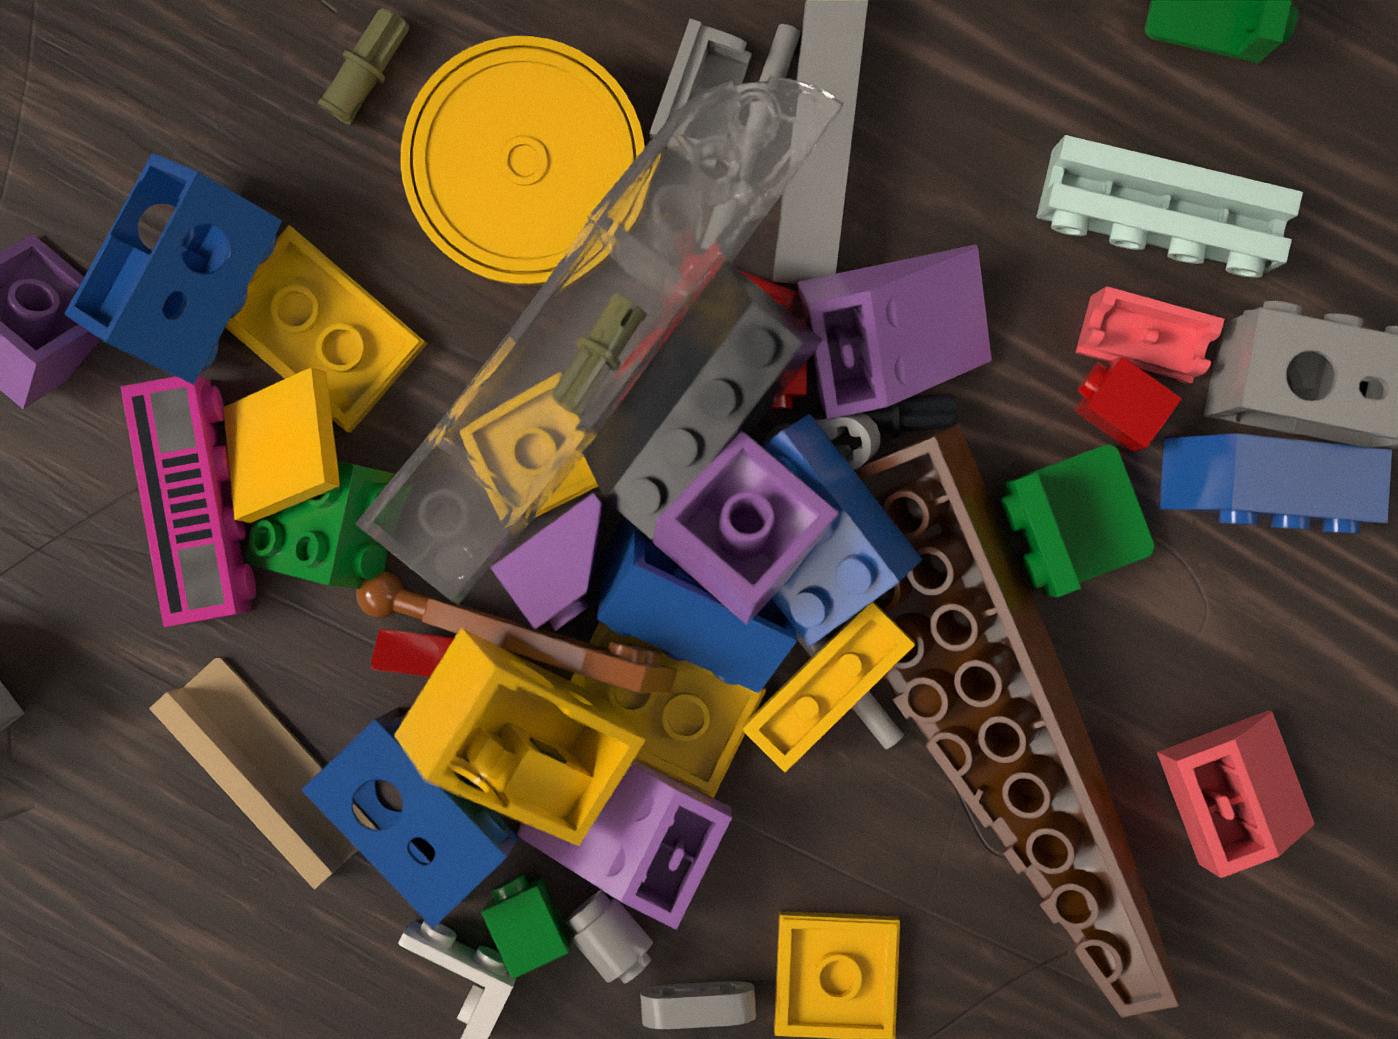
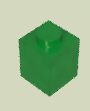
M519 874L499 883L491 889L494 897L487 901L481 913L512 979L568 954L572 942L570 939L571 935L543 874L529 881L526 880L524 874Z

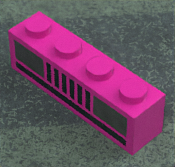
M175 376L121 386L163 627L252 612L250 599H255L256 581L251 566L248 563L243 564L239 540L245 539V522L234 519L229 481L231 480L227 445L222 446L218 422L224 421V404L219 389L216 386H211L210 379L198 376L194 385Z

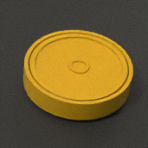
M534 36L501 37L479 43L455 55L443 64L420 90L411 107L404 127L401 144L403 185L413 214L430 240L453 261L474 274L499 283L517 286L545 285L566 280L591 268L603 259L624 236L636 214L643 191L646 166L644 138L640 122L626 93L612 75L594 59L571 46L551 39Z

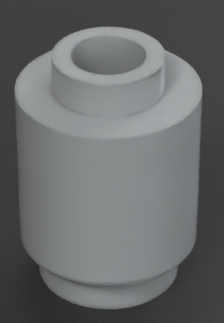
M599 890L589 897L565 920V923L573 931L570 939L607 983L619 977L625 984L635 978L651 962V958L646 952L652 946L653 941L620 901L616 898L609 899L603 890Z

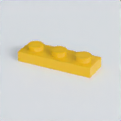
M872 601L858 611L743 725L742 731L786 772L915 646V642Z

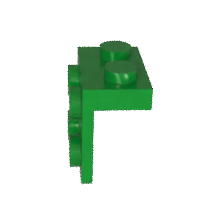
M1151 0L1145 32L1153 40L1258 64L1281 43L1288 42L1295 28L1298 7L1291 5L1292 0Z
M1112 445L1097 447L1001 483L1005 493V497L1001 498V506L1005 518L1013 532L1019 531L1027 554L1022 555L1025 571L1032 586L1035 589L1041 588L1042 594L1045 596L1060 597L1081 589L1080 582L1147 558L1153 553L1154 542L1120 453Z
M337 461L339 487L252 523L246 551L247 562L255 567L329 586L360 589L364 579L373 580L374 577L385 569L404 475Z

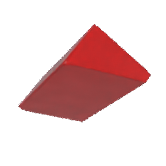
M379 629L371 660L372 669L431 677L455 638Z

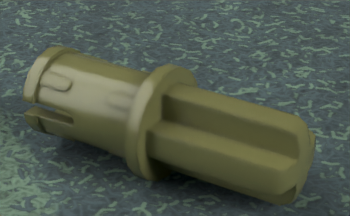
M382 8L378 10L353 51L345 50L342 54L345 62L317 104L326 112L350 126L376 82L383 83L386 77L382 72L408 33V23L389 9Z
M612 294L609 299L610 302L587 338L580 337L575 344L579 350L551 393V397L557 405L576 415L583 413L609 371H617L621 363L618 357L639 324L647 316L640 306H636L634 311L630 309L634 302L620 294Z

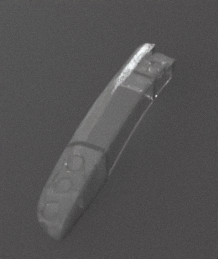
M769 77L767 81L734 85L732 80L719 84L692 98L678 109L589 214L588 222L506 337L436 427L355 524L452 602L459 605L496 559L500 560L583 458V453L724 261L733 262L836 118L844 103L833 95L804 82L781 77ZM612 294H620L634 302L630 309L634 311L636 306H640L647 316L639 324L618 357L621 363L617 371H609L583 413L579 415L570 413L557 405L552 399L551 393L579 350L575 344L580 337L587 338L610 302L609 299Z

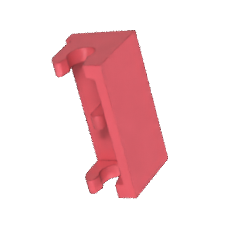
M1106 286L1090 297L1075 353L1106 362L1123 356L1146 373L1192 384L1194 377L1205 374L1210 367L1211 360L1205 359V353L1211 340L1215 341L1220 336L1225 319Z

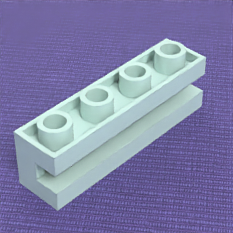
M1065 135L1052 150L1036 218L1052 221L1051 228L1063 234L1084 236L1087 234V230L1110 235L1109 242L1118 247L1142 250L1148 244L1169 249L1167 256L1176 261L1201 264L1206 258L1227 263L1226 271L1243 277L1259 278L1263 276V272L1267 273L1287 262L1292 239L1283 237L1287 221L1298 215L1303 192Z

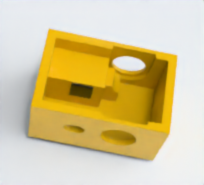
M463 628L456 635L394 735L425 781L577 846H580L646 741L606 699ZM453 771L473 781L484 792L474 789L460 781L455 776Z

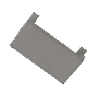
M689 20L650 130L652 148L713 169L752 57V53L745 51L747 43L744 40L702 25L699 21Z

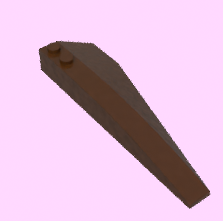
M959 423L869 460L860 468L854 469L855 473L923 559L899 583L874 600L915 642V646L883 676L896 695L893 702L906 720L912 717L929 740L926 744L927 749L984 828L991 826L1006 847L1003 854L1017 874L1022 871L1042 897L1040 906L1053 924L1059 922L1077 946L1074 953L1120 1017L1178 1007L1181 998L1101 767L1053 644Z

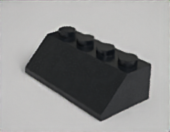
M724 261L583 453L605 500L653 540L656 519L741 431L747 436L751 434L823 339L730 262Z

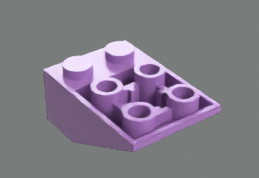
M977 245L797 282L803 320H806V326L823 339L810 356L816 396L827 419L891 406L992 361Z
M634 759L580 846L523 822L516 835L620 902L677 930L732 819L731 806Z

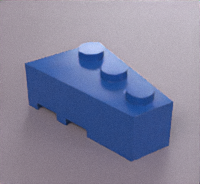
M1246 434L1164 438L1159 509L1219 513V523L1237 525H1258V516L1271 517V527L1283 529L1310 530V520L1322 521L1321 532L1360 534L1361 523H1387L1392 450Z
M625 516L600 553L597 620L605 623L617 634L627 637L634 636L660 648L672 659L678 661L686 660L711 671L716 677L727 684H739L759 693L797 642L795 628L772 598L746 625L655 546L653 540Z

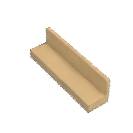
M215 658L183 688L166 692L149 708L314 890L358 851L301 790L324 767L224 658ZM353 801L354 812L358 820L371 829H378L377 825Z

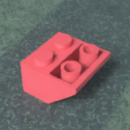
M1265 711L1157 752L1199 865L1220 878L1279 857L1315 825L1272 711Z

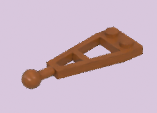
M383 571L374 577L373 580L364 579L360 589L356 591L359 607L371 617L387 618L398 612L457 634L463 628L506 650L639 693H670L677 672L675 668L660 664L663 654L661 652L630 643L624 645L610 641L609 648L541 628L534 629L531 625L405 590L400 579L388 571Z

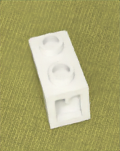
M424 920L423 924L411 921L398 942L400 946L485 987L483 990L475 985L472 986L457 1019L467 1024L461 1039H488L517 977L511 978L500 952L484 946H479L476 951L455 941L456 933L443 924L438 923L432 928L426 920Z

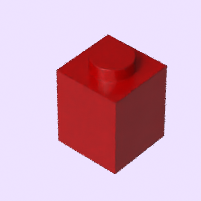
M1121 356L1108 362L1106 366L1097 362L1091 368L1077 388V392L1083 395V398L1073 411L1133 452L1146 449L1182 398Z

